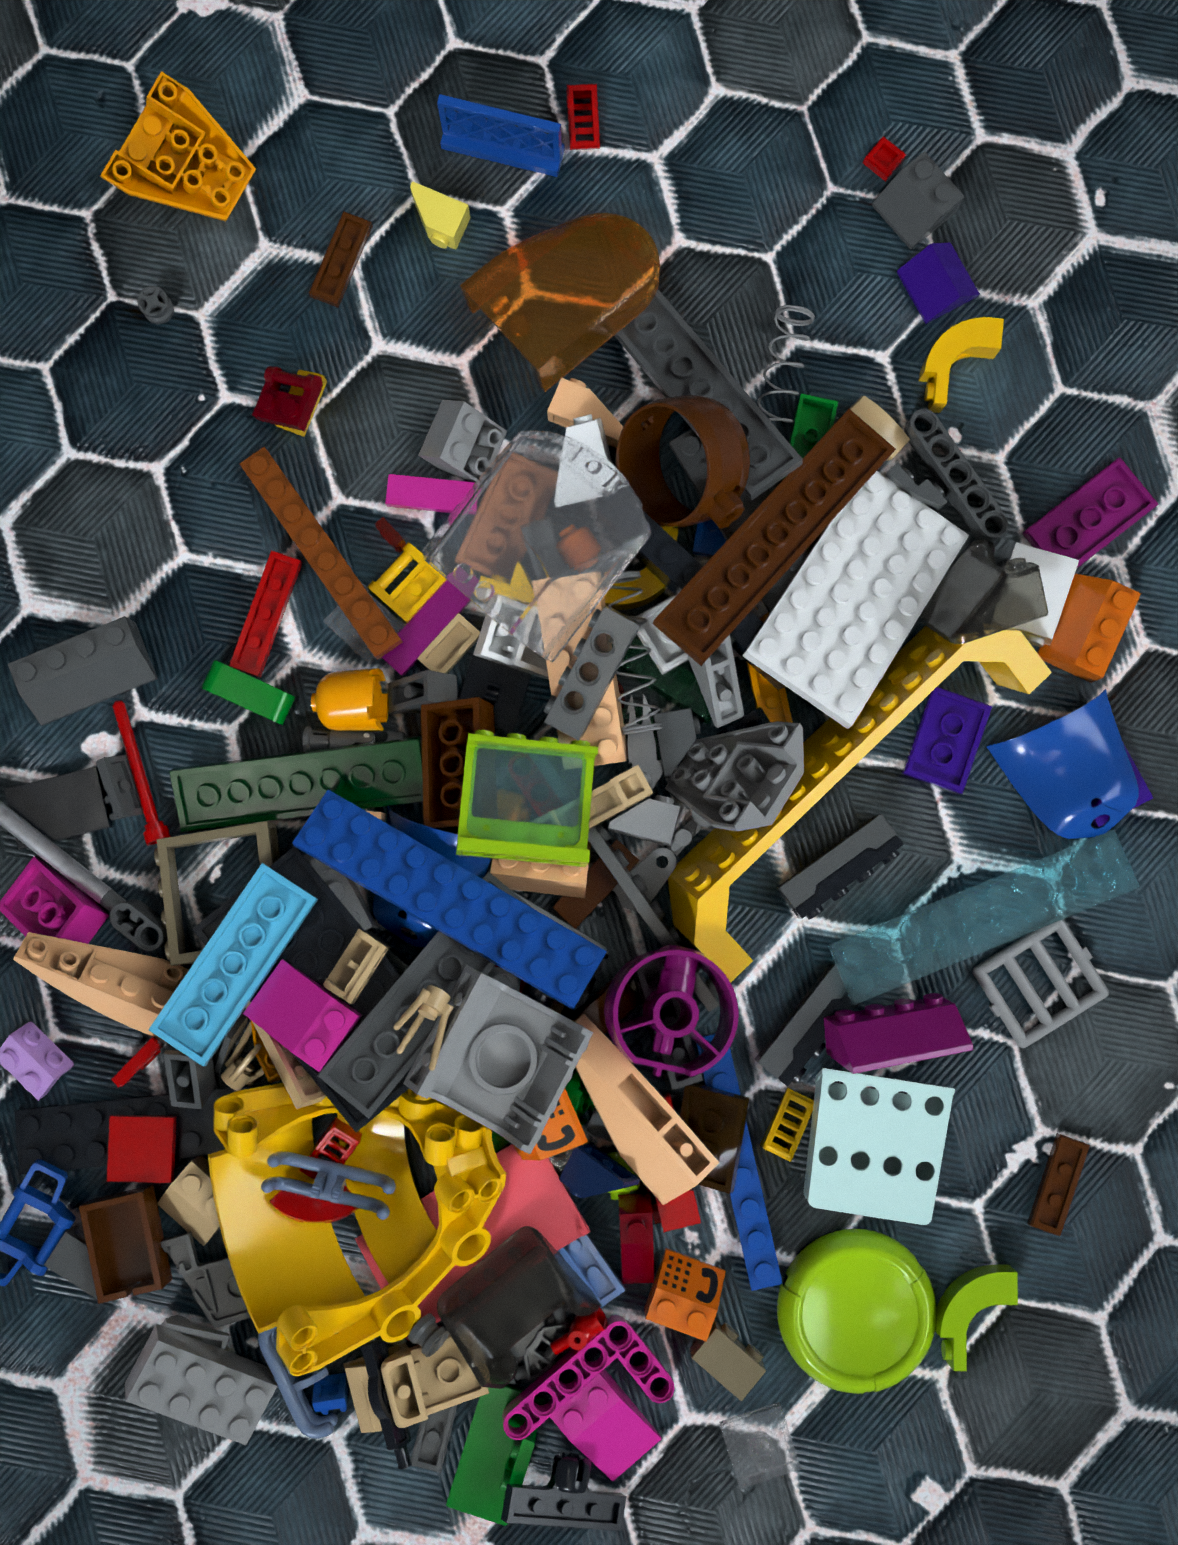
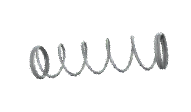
M783 305L776 309L774 321L776 326L787 335H781L769 343L771 354L781 362L768 366L763 372L765 381L777 390L762 394L758 398L757 403L764 413L772 417L768 418L770 421L792 423L794 422L792 419L777 417L761 406V398L768 394L786 393L799 395L797 391L784 390L772 384L767 379L766 372L770 368L779 365H790L797 368H803L805 365L781 359L775 355L771 347L776 340L781 338L793 337L808 341L810 337L787 332L780 327L777 318L790 325L806 326L814 322L815 316L807 308L796 305ZM795 311L806 314L811 319L795 320L784 317L781 313Z
M639 571L612 573L600 578L602 580L601 583L606 587L638 591L614 601L608 605L609 607L643 592L641 588L609 585L637 580L641 577ZM628 616L634 620H643L639 622L641 625L647 622V619L643 617ZM610 637L609 642L614 644L612 637ZM630 645L629 648L645 649L648 651L623 661L620 666L649 654L652 649L645 646ZM617 671L616 673L622 676L652 679V681L620 695L618 698L620 703L657 709L624 725L622 728L623 734L662 729V723L628 727L653 716L660 711V708L655 705L631 703L621 700L627 694L654 683L656 679L652 676Z

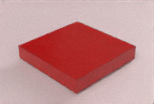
M111 1115L109 1119L107 1182L172 1183L174 1181L177 1116Z

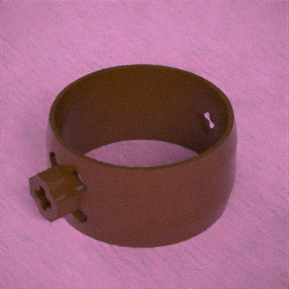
M682 395L653 401L641 407L630 416L621 431L617 444L616 466L622 491L659 526L686 527L713 520L721 529L728 527L741 516L745 508L740 497L748 480L750 454L745 433L737 418L726 406L708 397ZM674 411L679 412L693 425L702 441L706 454V486L703 496L694 511L682 505L674 497L664 480L660 466L659 445L661 434L667 419Z

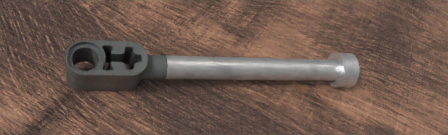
M0 801V825L110 912V922L115 929L145 951H153L165 945L168 941L167 929L163 927L160 915L140 900L131 899L126 901ZM150 927L158 931V942L153 941L149 937Z

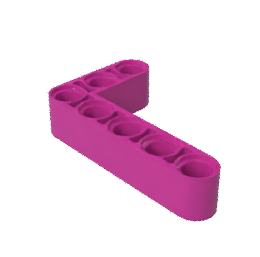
M612 1315L607 1318L608 1327L606 1330L597 1334L583 1349H571L551 1369L536 1379L505 1407L502 1414L503 1428L506 1435L511 1439L522 1440L526 1438L616 1358L619 1359L653 1402L665 1403L670 1400L675 1390L674 1382L667 1370L623 1316ZM623 1326L625 1328V1335L621 1339L613 1340L609 1337L613 1327ZM593 1347L599 1348L601 1354L596 1361L590 1362L584 1359L585 1352ZM638 1351L644 1352L646 1357L642 1364L637 1366L630 1364V1357L633 1353ZM571 1369L576 1372L575 1379L570 1383H562L559 1380L560 1374L564 1370ZM655 1378H665L666 1383L663 1389L660 1391L650 1389L651 1382ZM539 1392H548L551 1395V1399L547 1404L538 1405L534 1402V1398ZM522 1414L526 1417V1421L520 1427H513L509 1424L511 1416Z

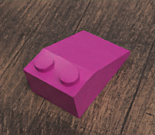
M35 856L0 901V911L25 937L28 932L89 944L109 917V914L91 897Z
M284 959L279 962L243 1013L291 1053L318 1072H321L333 1058L363 1016Z
M606 1369L601 1371L550 1416L568 1440L611 1481L616 1480L662 1439L660 1434Z

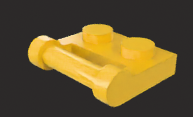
M410 542L402 548L403 553L376 582L372 581L367 586L377 598L406 623L414 617L449 578ZM412 560L416 561L418 565L389 595L385 589Z

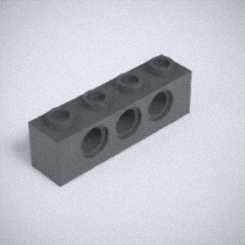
M604 606L602 611L596 609L588 624L592 628L587 640L581 638L573 653L574 656L578 657L572 669L568 666L566 667L558 684L563 686L557 697L551 696L544 709V713L548 714L544 721L546 724L578 741L583 737L641 626V623L609 606ZM602 633L610 635L614 642L613 648L608 652L602 651L597 645V639ZM590 662L597 666L598 676L595 680H588L584 677L582 668L585 663ZM571 691H576L582 695L583 705L581 708H573L569 705L567 698Z
M666 956L651 960L632 975L638 996L641 998L642 1009L646 998L658 988ZM674 997L665 1001L660 1009V1019L665 1027H669L675 1024L680 1016V1006ZM648 1026L652 1042L654 1043L656 1031ZM688 1035L675 1037L671 1055L656 1052L659 1062L676 1066L684 1065L696 1058L691 1039ZM662 1070L665 1086L671 1090L703 1081L701 1073L690 1077L685 1074Z

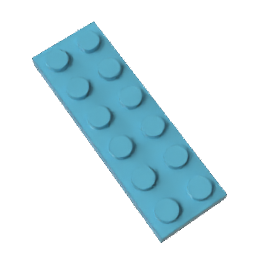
M262 863L148 1030L201 1066H206L318 899Z

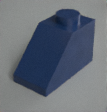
M591 1143L574 1148L559 1180L568 1186V1191L579 1198H586L638 1185L640 1178Z

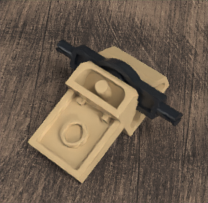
M472 1328L462 1329L449 1334L444 1344L430 1357H426L422 1353L420 1345L408 1348L405 1342L388 1348L386 1341L382 1340L381 1337H376L361 1346L363 1357L343 1364L361 1433L383 1431L387 1449L394 1450L398 1469L400 1470L412 1465L406 1445L411 1441L408 1426L427 1420L430 1414L489 1394Z

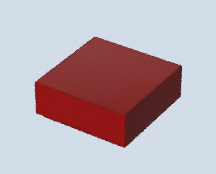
M883 136L864 158L863 164L886 182L905 160L907 154Z

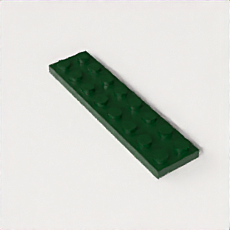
M420 737L180 767L169 771L181 832L310 816L327 790L334 792L361 809L423 801Z

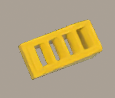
M787 1087L760 1143L761 1147L791 1162L812 1114L814 1100ZM792 1100L804 1106L803 1113L788 1106L789 1101ZM787 1112L799 1118L798 1124L783 1118L784 1113ZM782 1124L794 1130L792 1136L778 1130L779 1125ZM776 1136L788 1142L787 1147L785 1148L773 1142L774 1137Z

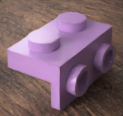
M28 1022L11 1033L0 1047V1064L38 1101L47 1095L57 1080L74 1065L33 1022Z

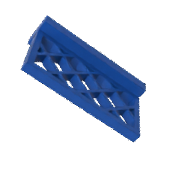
M439 94L437 105L443 131L440 142L441 149L558 177L565 151V143H562L560 123Z

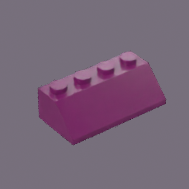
M938 993L926 994L923 996V999L918 1000L898 999L894 1001V1004L886 1006L871 1004L865 1006V1010L860 1011L839 1010L833 1016L824 1017L827 1055L852 1074L973 1050V1043L956 1004Z

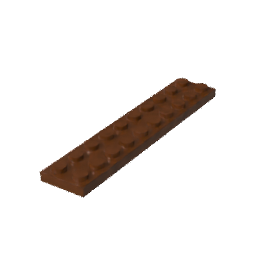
M848 409L803 458L802 465L785 477L654 619L652 624L702 666L876 473L896 448L852 410Z

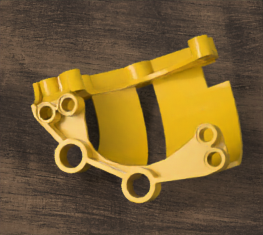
M283 1083L238 1090L215 1101L214 1132L225 1149L208 1154L213 1197L223 1241L238 1288L258 1334L277 1327L276 1350L290 1374L301 1376L319 1370L378 1336L386 1342H397L404 1339L421 1318V1310L418 1305L455 1265L460 1267L468 1266L484 1255L491 1242V1235L484 1227V1224L503 1191L506 1181V1172L499 1163L494 1150L491 1129L444 1103L430 1097L426 1099L408 1089L359 1130L362 1133L361 1141L344 1165L385 1174L392 1178L396 1185V1189L392 1194H386L381 1187L346 1179V1186L351 1193L381 1200L388 1205L390 1214L385 1220L379 1219L376 1213L359 1208L354 1212L367 1246L380 1271L389 1283L379 1291L365 1296L346 1262L332 1224L302 1223L292 1220L275 1210L269 1203L281 1190L265 1193L261 1189L262 1182L270 1177H286L313 1184L314 1179L299 1171L300 1168L289 1165L270 1167L267 1163L268 1157L275 1152L281 1151L308 1156L314 1148L312 1118L337 1113L338 1119L348 1125L349 1123L328 1097L324 1098L321 1102L296 1109ZM404 1125L411 1130L420 1145L425 1161L433 1165L438 1179L434 1187L439 1213V1226L437 1230L422 1204L413 1180L405 1143ZM338 1138L339 1144L345 1147L347 1143Z

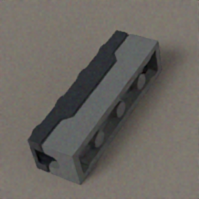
M882 814L876 815L780 884L776 889L789 907L793 909L792 911L797 918L803 919L806 916L810 920L824 910L822 904L832 898L833 901H836L849 892L847 886L857 879L861 883L873 875L875 872L872 868L882 861L885 865L899 856L900 853L897 849L904 844L896 836L895 831Z
M832 961L756 1056L755 1060L787 1087L791 1082L794 1084L798 1083L807 1070L804 1068L805 1064L811 1057L816 1059L826 1047L824 1043V1017L833 1016L839 1010H849L850 1007L852 1009L857 1008L865 997L863 991L867 986L857 980L840 964Z

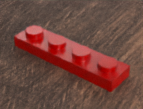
M271 550L230 661V667L261 678L300 572L301 560Z

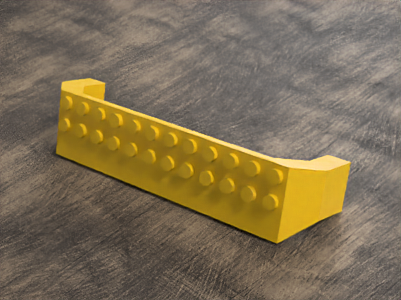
M933 618L895 655L853 726L847 729L830 717L803 743L804 774L772 825L738 832L714 828L676 864L674 871L668 878L673 924L697 951H700L724 972L730 983L753 962L751 957L726 931L730 885L963 661H979L997 685L1030 694L1052 672L1021 631L989 623Z

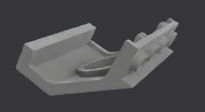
M466 965L450 994L451 999L448 1004L454 1008L448 1017L435 1070H429V1064L441 1016L436 1020L403 1084L419 1096L426 1099L430 1097L457 1110L498 1133L519 1150L531 1154L535 1144L541 1138L542 1131L550 1115L555 1111L566 1084L571 1080L573 1071L582 1053L587 1049L593 1032L504 983Z

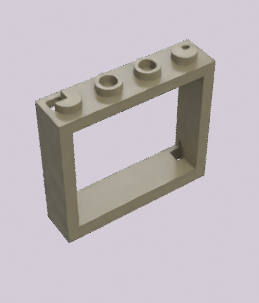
M264 821L156 839L157 848L154 851V858L157 866L160 867L161 879L158 880V891L164 902L161 920L163 927L167 929L168 941L165 943V954L167 959L170 960L171 965L184 966L193 964L202 952L186 953L174 848L256 835L260 865L264 863L270 867L280 858L276 824Z

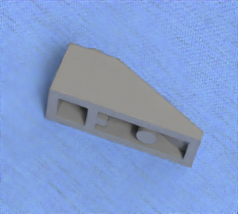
M730 635L702 666L688 655L714 726L719 728L744 717Z

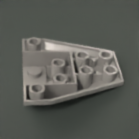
M776 721L697 739L688 750L679 767L673 772L665 790L715 828L738 832L772 825L804 774L803 727L800 723Z

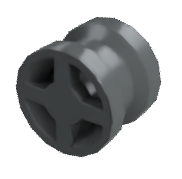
M149 286L139 293L137 298L138 307L150 322L164 324L172 318L174 305L164 290L160 287Z
M428 1313L412 1328L408 1339L413 1344H419L422 1347V1353L426 1357H430L444 1344L450 1332L444 1326L439 1327L436 1324V1318L431 1313Z

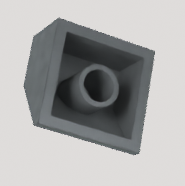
M924 151L897 174L874 200L872 206L911 250L957 212L965 196Z

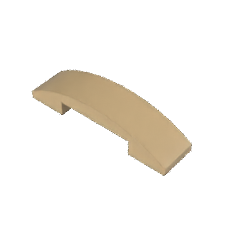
M639 765L632 767L610 779L604 785L592 790L589 829L654 794ZM579 798L555 811L548 812L530 823L575 827L578 822Z

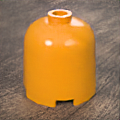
M379 668L337 671L328 673L320 679L316 693L311 695V708L313 712H317L323 726L335 731H383L384 728L381 723H387L389 710L388 693L382 694L380 681H386L383 671Z

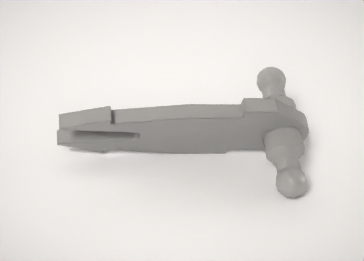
M643 694V704H648ZM631 695V698H630V702H631V703H633V697H632V695ZM631 705L628 706L626 715L629 714V722L636 719L634 706ZM643 707V716L651 713L649 707ZM650 717L643 719L641 725L651 724ZM636 722V723H634V724H632V725H630V726H628V727L640 726V725L637 724V722ZM653 731L628 734V762L632 764V767L640 766L653 790L663 774L662 760L657 761Z

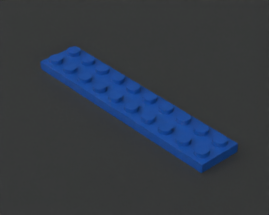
M330 790L326 791L292 842L301 851L573 1010L607 952Z

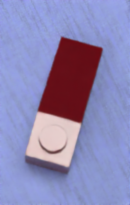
M650 1193L618 1195L622 1284L654 1283Z

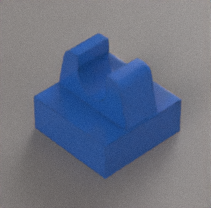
M346 1373L328 1375L314 1383L312 1405L315 1412L321 1411L323 1415H328L329 1410L339 1408L341 1412L347 1410L349 1384Z

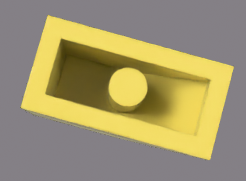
M412 181L410 189L413 201L428 238L440 248L445 249L448 246L456 250L471 218L468 204Z

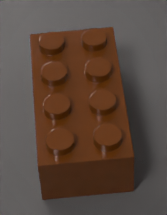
M479 697L421 705L424 825L450 833L458 832L468 733L475 734L476 730H488L494 732L495 736L494 705ZM481 748L477 751L472 815L478 818L498 819L495 750Z

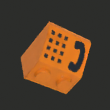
M565 1088L558 1100L555 1111L550 1115L542 1131L541 1138L535 1144L531 1154L521 1151L514 1146L522 1160L541 1161L588 1142Z
M665 1248L644 1307L645 1319L707 1342L718 1311L726 1271Z

